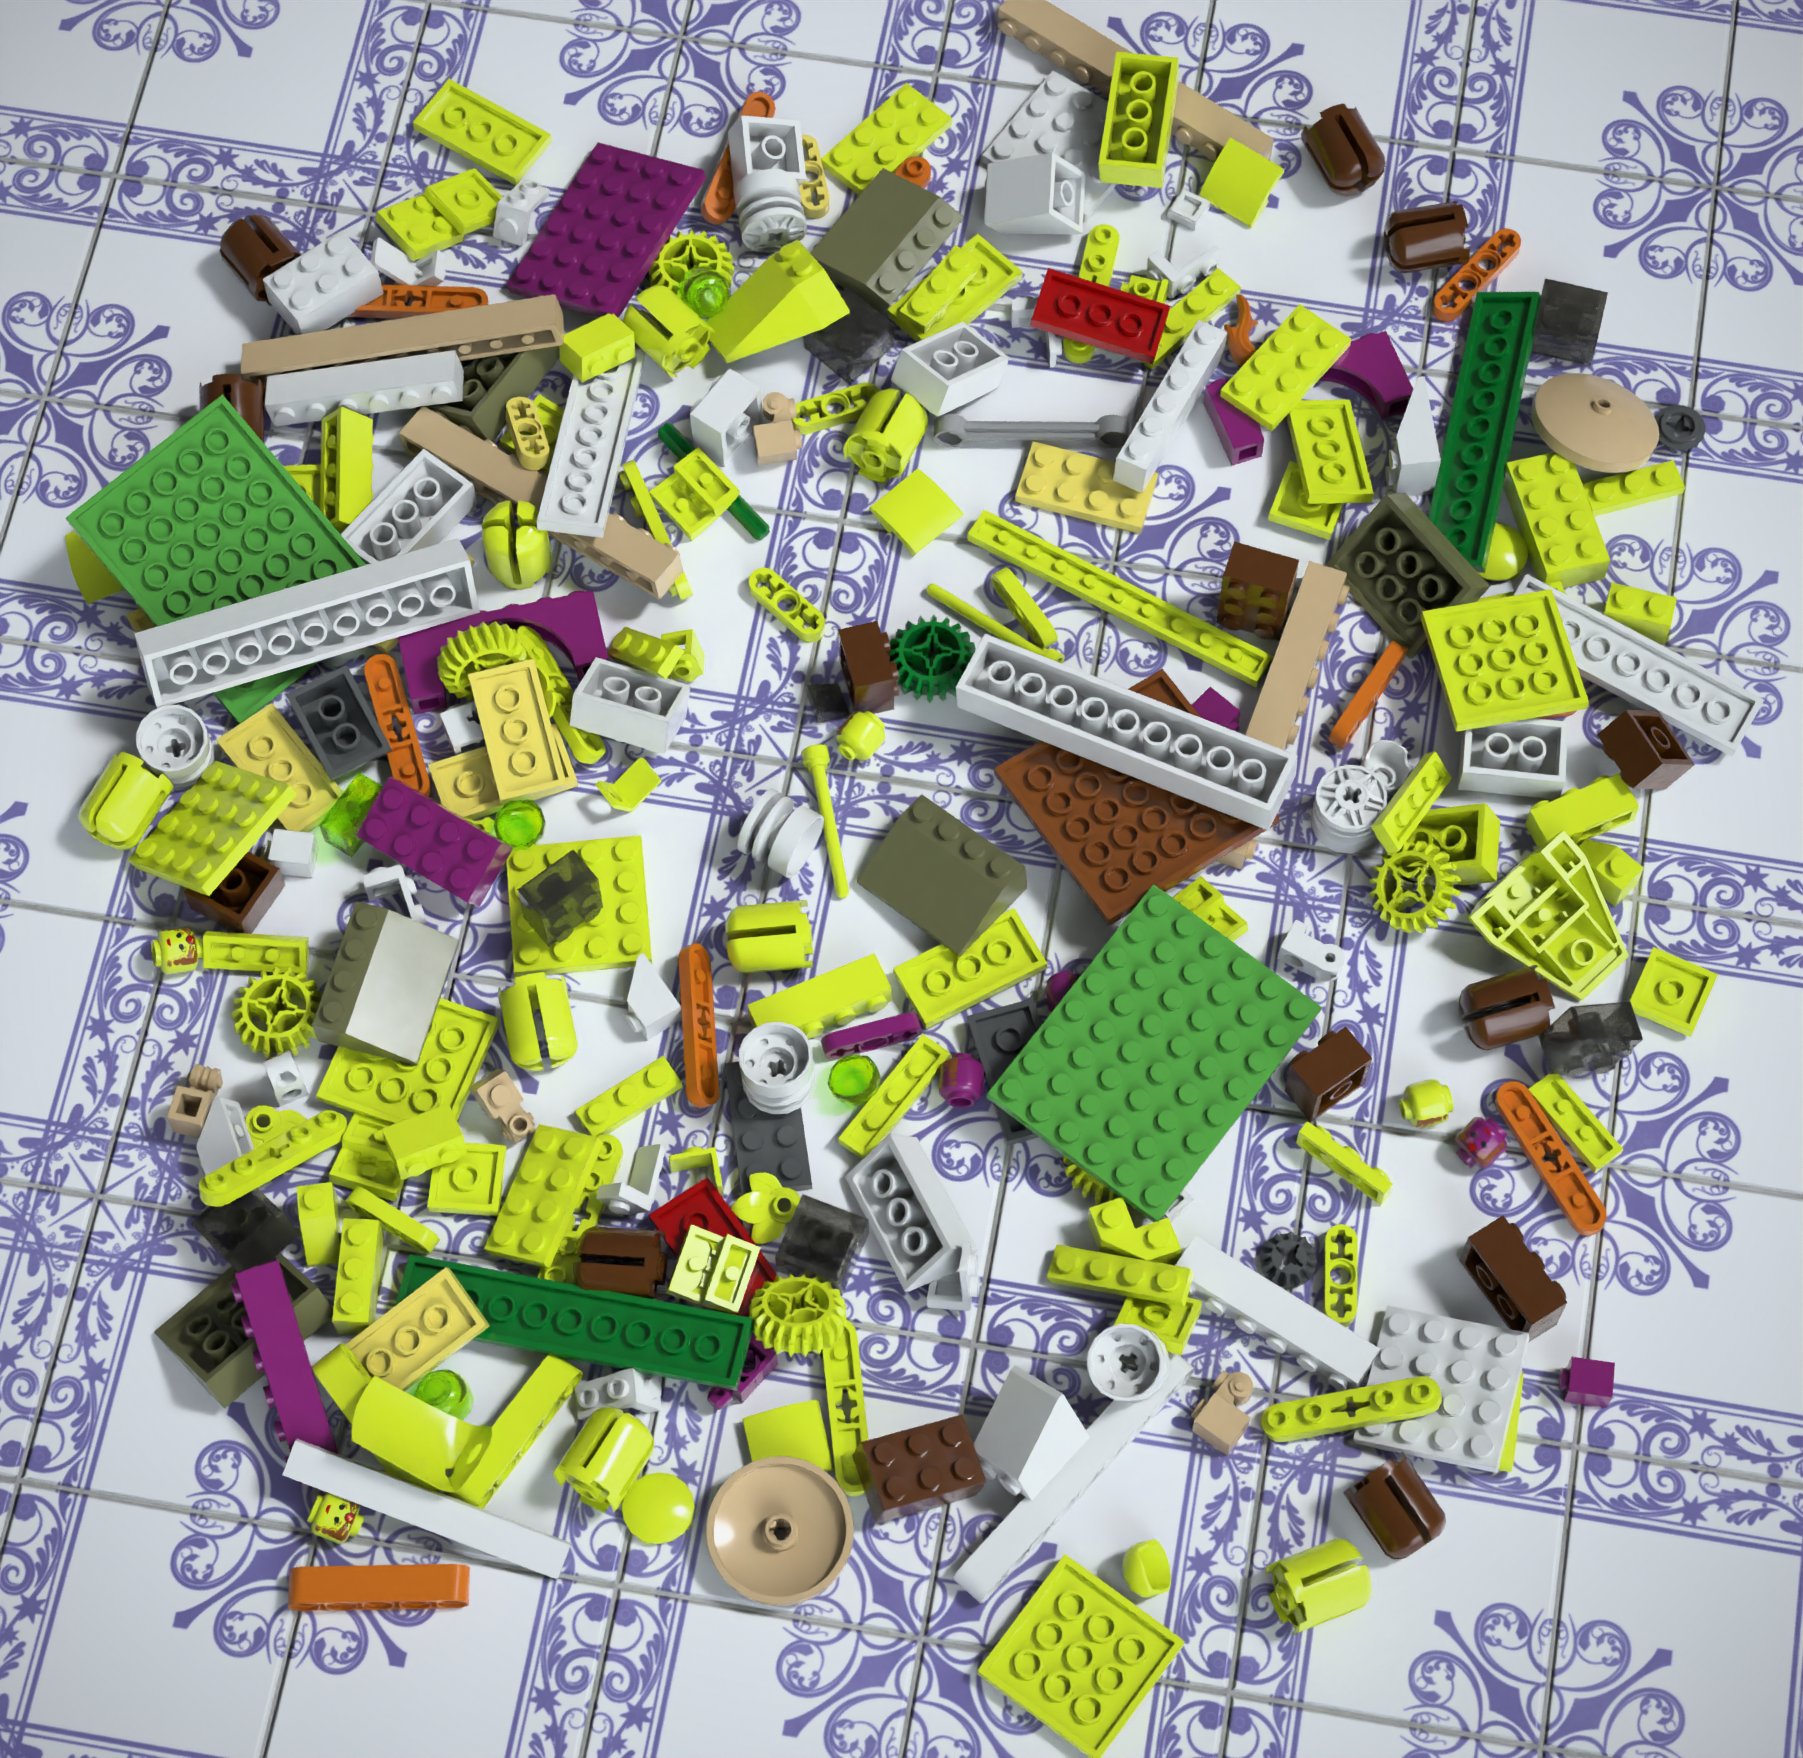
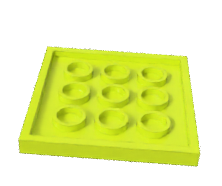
M1552 589L1422 611V625L1456 732L1587 709L1589 700Z
M215 761L202 772L201 778L194 786L181 796L180 802L172 811L159 821L158 827L151 835L137 846L136 852L129 858V861L138 870L210 896L295 798L297 793L288 784Z
M641 835L513 848L506 862L515 978L545 972V975L635 967L637 957L642 953L645 954L652 964Z
M440 998L417 1066L338 1046L316 1094L317 1100L391 1125L449 1103L456 1121H458L470 1094L469 1087L474 1084L500 1025V1020L493 1015Z
M1064 1554L979 1667L977 1675L1089 1758H1102L1180 1652L1185 1641Z

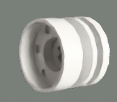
M766 169L746 175L737 182L733 189L737 215L739 216L742 242L748 248L757 252L779 251L786 244H790L797 239L801 241L807 233V223L804 217V209L801 205L798 180L792 173L779 169Z
M164 705L151 711L141 721L136 732V747L144 761L145 768L150 770L157 778H159L161 773L164 774L174 786L172 791L192 788L201 778L202 772L214 763V748L202 718L192 709L180 705ZM181 750V756L175 757V752Z
M1343 765L1333 768L1326 773L1317 786L1311 812V827L1315 837L1325 847L1339 853H1355L1365 850L1374 843L1376 835L1371 826L1387 806V791L1383 781L1373 771L1358 765Z
M770 788L758 799L749 812L739 834L737 848L744 854L749 855L752 853V858L757 861L763 860L769 854L768 867L791 878L804 866L814 850L823 829L824 816L803 805L793 811V799L787 796L782 798V793Z
M771 1022L754 1028L743 1039L739 1049V1065L743 1090L749 1102L759 1110L771 1114H786L801 1108L811 1098L816 1085L812 1046L806 1034L794 1025L784 1022Z
M1118 1324L1106 1328L1094 1339L1088 1351L1087 1369L1092 1383L1102 1394L1114 1400L1138 1402L1152 1397L1162 1388L1169 1374L1170 1358L1165 1344L1154 1332L1138 1325ZM1136 1354L1137 1359L1135 1363L1139 1366L1136 1371L1129 1369L1125 1372L1126 1363L1123 1361L1124 1356L1133 1357Z

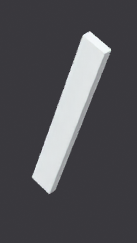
M300 1439L295 1440L282 1474L283 1476L557 1580L572 1544L571 1542Z

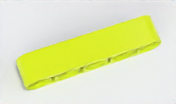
M340 1343L315 1363L312 1369L352 1424L355 1407L372 1378L354 1353L345 1344ZM374 1454L387 1473L436 1492L439 1490Z
M552 1354L547 1355L491 1427L493 1435L491 1444L465 1485L458 1492L446 1493L452 1498L483 1509L573 1393L576 1385L582 1379L583 1372L562 1357ZM482 1444L473 1450L467 1463L472 1462L476 1458Z

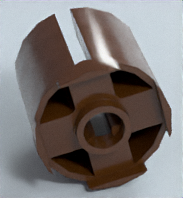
M1345 103L1320 112L1322 119L1317 121L1309 130L1305 126L1301 133V140L1329 189L1337 195L1351 196L1356 195L1358 190L1363 192L1372 187L1384 172L1385 156L1357 108H1347Z
M1457 201L1398 210L1389 214L1384 227V245L1388 253V260L1393 268L1400 273H1411L1468 263L1470 247L1464 248L1466 242L1465 228H1468V223L1463 205H1457Z
M256 213L233 222L224 232L220 241V254L225 264L257 301H265L269 306H272L268 300L262 279L301 256L299 251L267 216Z
M226 373L213 375L212 382L204 386L200 382L199 412L223 394L264 443V384L260 380H258V385L252 382L242 381V374Z
M1537 965L1467 985L1462 990L1459 998L1461 1020L1471 1019L1527 1003L1526 1005L1476 1019L1464 1027L1467 1037L1477 1048L1491 1050L1556 1031L1557 1025L1550 1027L1548 1012L1555 1008L1546 979L1538 980L1534 972L1538 967Z
M598 1226L587 1228L576 1243L575 1255L589 1260L644 1264V1267L576 1262L573 1268L576 1285L584 1290L611 1291L661 1301L660 1298L655 1296L658 1285L665 1286L668 1254L661 1252L660 1236L667 1237L666 1232Z
M1401 1452L1396 1457L1399 1462L1398 1464L1395 1463L1393 1458L1354 1485L1357 1492L1353 1493L1350 1487L1343 1492L1384 1554L1392 1559L1409 1557L1440 1536L1446 1525L1445 1512L1408 1458Z

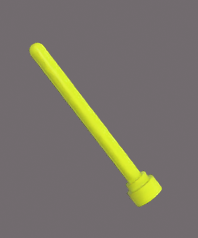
M932 583L927 586L926 592L929 596L997 638L1063 664L1065 656L1054 648L1050 650L1047 648L1041 649L937 584Z
M821 744L812 745L801 751L803 764L813 775L820 815L824 816L823 831L835 892L839 898H846L849 895V887L825 771L830 762L828 747Z

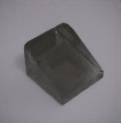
M838 683L811 684L806 686L807 697L817 724L849 714Z

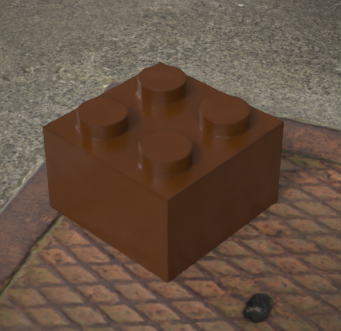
M878 621L839 629V661L853 711L863 713L864 711H870L876 714L894 710V697L899 696L897 685L899 675L895 661H890L888 652L891 651L887 632H880Z
M1625 710L1597 734L1603 743L1602 749L1611 760L1615 761L1621 770L1620 776L1622 780L1633 789H1667L1695 765L1659 711Z
M247 852L210 896L188 888L185 889L184 894L190 909L234 933L252 934L285 887L280 868Z
M1344 1027L1337 1033L1334 1030L1330 1031L1319 1040V1046L1310 1052L1303 1050L1290 1062L1291 1066L1287 1075L1285 1092L1310 1122L1366 1083L1372 1057L1347 1027Z

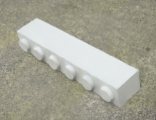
M1200 320L1197 321L1116 458L1113 481L1140 493L1144 492L1222 359L1228 332Z
M452 350L267 376L264 406L275 427L321 421L341 406L363 415L462 401L464 370L456 351Z
M1197 1235L1194 1236L1175 1265L1191 1268L1194 1273L1188 1296L1194 1294L1205 1301V1306L1218 1315H1223L1224 1313L1235 1320V1324L1244 1332L1249 1334L1255 1332L1266 1339L1267 1345L1279 1353L1287 1352L1297 1358V1363L1307 1371H1318L1328 1378V1382L1340 1391L1358 1388L1378 1356L1380 1348Z

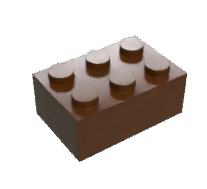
M1234 541L1223 574L1216 623L1223 625L1229 630H1243L1253 633L1261 639L1280 641L1291 608L1299 559Z
M1503 1215L1468 1237L1459 1261L1506 1326L1511 1330L1527 1332L1530 1342L1557 1325L1566 1307L1567 1301L1565 1299L1567 1297L1562 1286L1555 1280L1551 1281L1544 1271L1545 1265L1540 1256L1534 1251L1530 1252L1523 1243L1524 1237L1520 1229L1514 1223L1509 1224Z
M963 1414L863 1441L852 1455L875 1524L977 1496L986 1484V1479Z

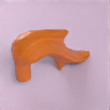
M1237 294V323L1234 327L1225 324L1224 330L1228 332L1227 342L1231 357L1236 365L1242 367L1257 351L1249 341V333L1258 324V321L1252 320L1250 306L1246 298L1241 294Z

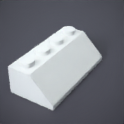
M423 449L341 535L366 565L439 544L477 504L474 485Z
M889 1134L845 1176L904 1291L914 1290L956 1272L960 1265L963 1241L971 1242L972 1255L978 1251L917 1137Z

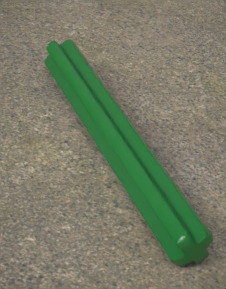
M667 422L658 429V437L680 460L696 449L672 423ZM740 495L727 508L755 540L760 541L770 533L769 525Z

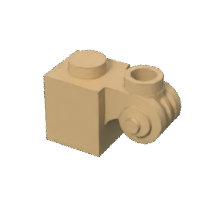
M779 392L769 393L763 400V415L772 423L753 426L758 466L797 460V449H802L800 430L793 429L791 418L797 417L794 398L787 399Z
M195 1064L187 1075L190 1088L177 1085L167 1119L174 1133L199 1138L212 1102L217 1096L218 1090L222 1088L223 1081L220 1069H211L209 1066L205 1068L203 1065Z
M496 1069L469 1087L486 1116L492 1119L499 1118L502 1122L501 1127L503 1130L500 1133L508 1141H512L516 1145L522 1138L525 1139L528 1134L531 1135L536 1131L534 1128L535 1124L532 1121L534 1118L530 1112L526 1113L519 1103L524 1099L506 1070Z
M1223 1370L1212 1386V1389L1216 1392L1209 1401L1202 1399L1194 1409L1191 1417L1195 1419L1192 1432L1228 1456L1247 1430L1251 1418L1235 1407L1234 1404L1243 1405L1250 1400L1253 1381L1243 1372L1228 1374Z

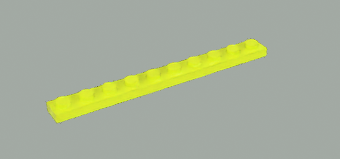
M986 510L982 511L967 534V541L1255 688L1272 663V655Z

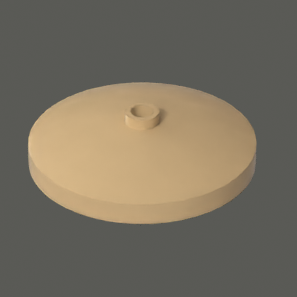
M1569 373L1552 377L1541 385L1531 405V419L1543 441L1565 459L1591 470L1608 473L1635 470L1643 466L1651 458L1658 444L1659 427L1647 405L1628 389L1602 377L1582 373Z
M775 1456L759 1459L741 1467L723 1483L716 1493L708 1512L706 1537L711 1559L723 1580L732 1589L754 1602L771 1606H787L802 1603L816 1597L830 1587L840 1576L851 1554L854 1540V1523L851 1508L843 1490L827 1472L806 1460L788 1456ZM780 1528L788 1531L784 1540H777L775 1532Z

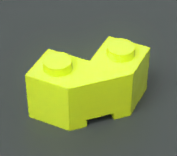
M1123 1197L1089 1208L1087 1223L1099 1252L1175 1265L1180 1259L1181 1247L1169 1217L1159 1220V1222L1156 1221L1135 1228Z

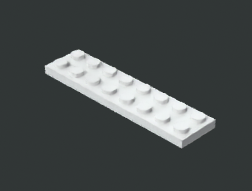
M635 349L634 358L583 383L573 375L537 518V530L603 538L645 362V352L643 350Z
M1528 574L1525 575L1514 595L1552 589L1581 677L1645 711H1659L1664 720L1669 724L1733 757L1764 699Z

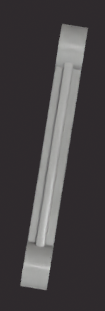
M943 414L934 420V441L944 447H957L964 444L966 440L1096 441L1098 445L1105 448H1119L1124 446L1129 437L1128 420L1119 415H1106L1099 418L1096 422L966 421L964 417L957 414Z

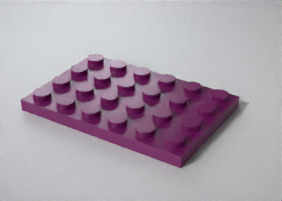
M597 142L506 284L510 293L528 298L555 294L560 307L599 318L606 314H615L619 318L705 181L706 176L703 169Z

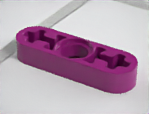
M904 1013L829 1033L821 1039V1045L826 1059L837 1060L912 1040L921 1035L922 1028L916 1013Z

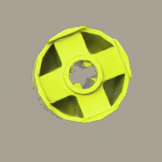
M654 285L635 297L655 318L644 310H639L632 303L629 304L624 314L623 323L634 332L635 343L670 377H678L675 372L681 371L687 366L694 369L711 350L707 343L710 333L713 332L715 334L712 327L668 287Z
M888 388L877 392L870 398L843 447L844 458L846 459L849 455L851 460L860 467L858 474L879 483H885L887 478L898 477L900 479L924 436L928 425L926 409L912 395L906 393L898 407L896 406L901 398V391Z
M511 500L500 502L491 508L482 522L483 531L481 534L489 573H492L495 579L504 583V587L516 590L534 587V582L540 580L547 571L549 574L553 562L548 531L537 530L539 509L526 501L518 500L517 516L519 527L515 526ZM516 553H517L518 564H515V563H514V562H515L514 555H515Z
M120 752L118 756L115 754L81 805L78 813L80 823L97 841L115 849H131L137 846L174 788L171 781L162 773L157 778L150 770L142 766L143 760L125 752Z
M798 900L743 905L733 908L725 923L726 935H728L729 939L726 942L727 953L732 966L738 972L744 974L812 968V961H807L806 954H813L811 924L807 920V913H802V907H808V901Z
M545 972L527 974L514 978L515 985L507 988L502 993L501 988L499 987L497 994L499 1004L501 1005L510 1056L519 1068L530 1071L544 1070L534 1023L533 1010L540 1009L552 1069L564 1065L574 1057L577 1051L578 1042L568 997L567 983L563 975H561L562 981L557 979H546Z
M600 1407L592 1412L554 1470L553 1476L561 1486L567 1481L581 1495L578 1499L581 1502L604 1513L608 1507H611L615 1512L654 1452V1439L648 1428L630 1413H624L623 1410L615 1407Z
M1335 1538L1266 1566L1265 1574L1272 1572L1275 1591L1269 1593V1597L1281 1622L1290 1621L1294 1628H1296L1293 1634L1345 1615L1366 1605L1372 1592V1578L1367 1565L1356 1566L1357 1562L1363 1560L1359 1550L1347 1539Z

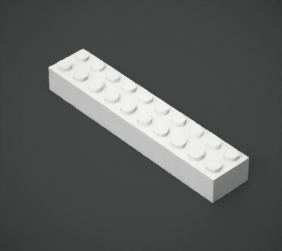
M459 538L137 632L134 633L148 688L156 707L160 708L164 705L177 704L480 613L470 559Z
M984 634L956 686L957 707L1268 831L1296 776L1298 755L988 634Z

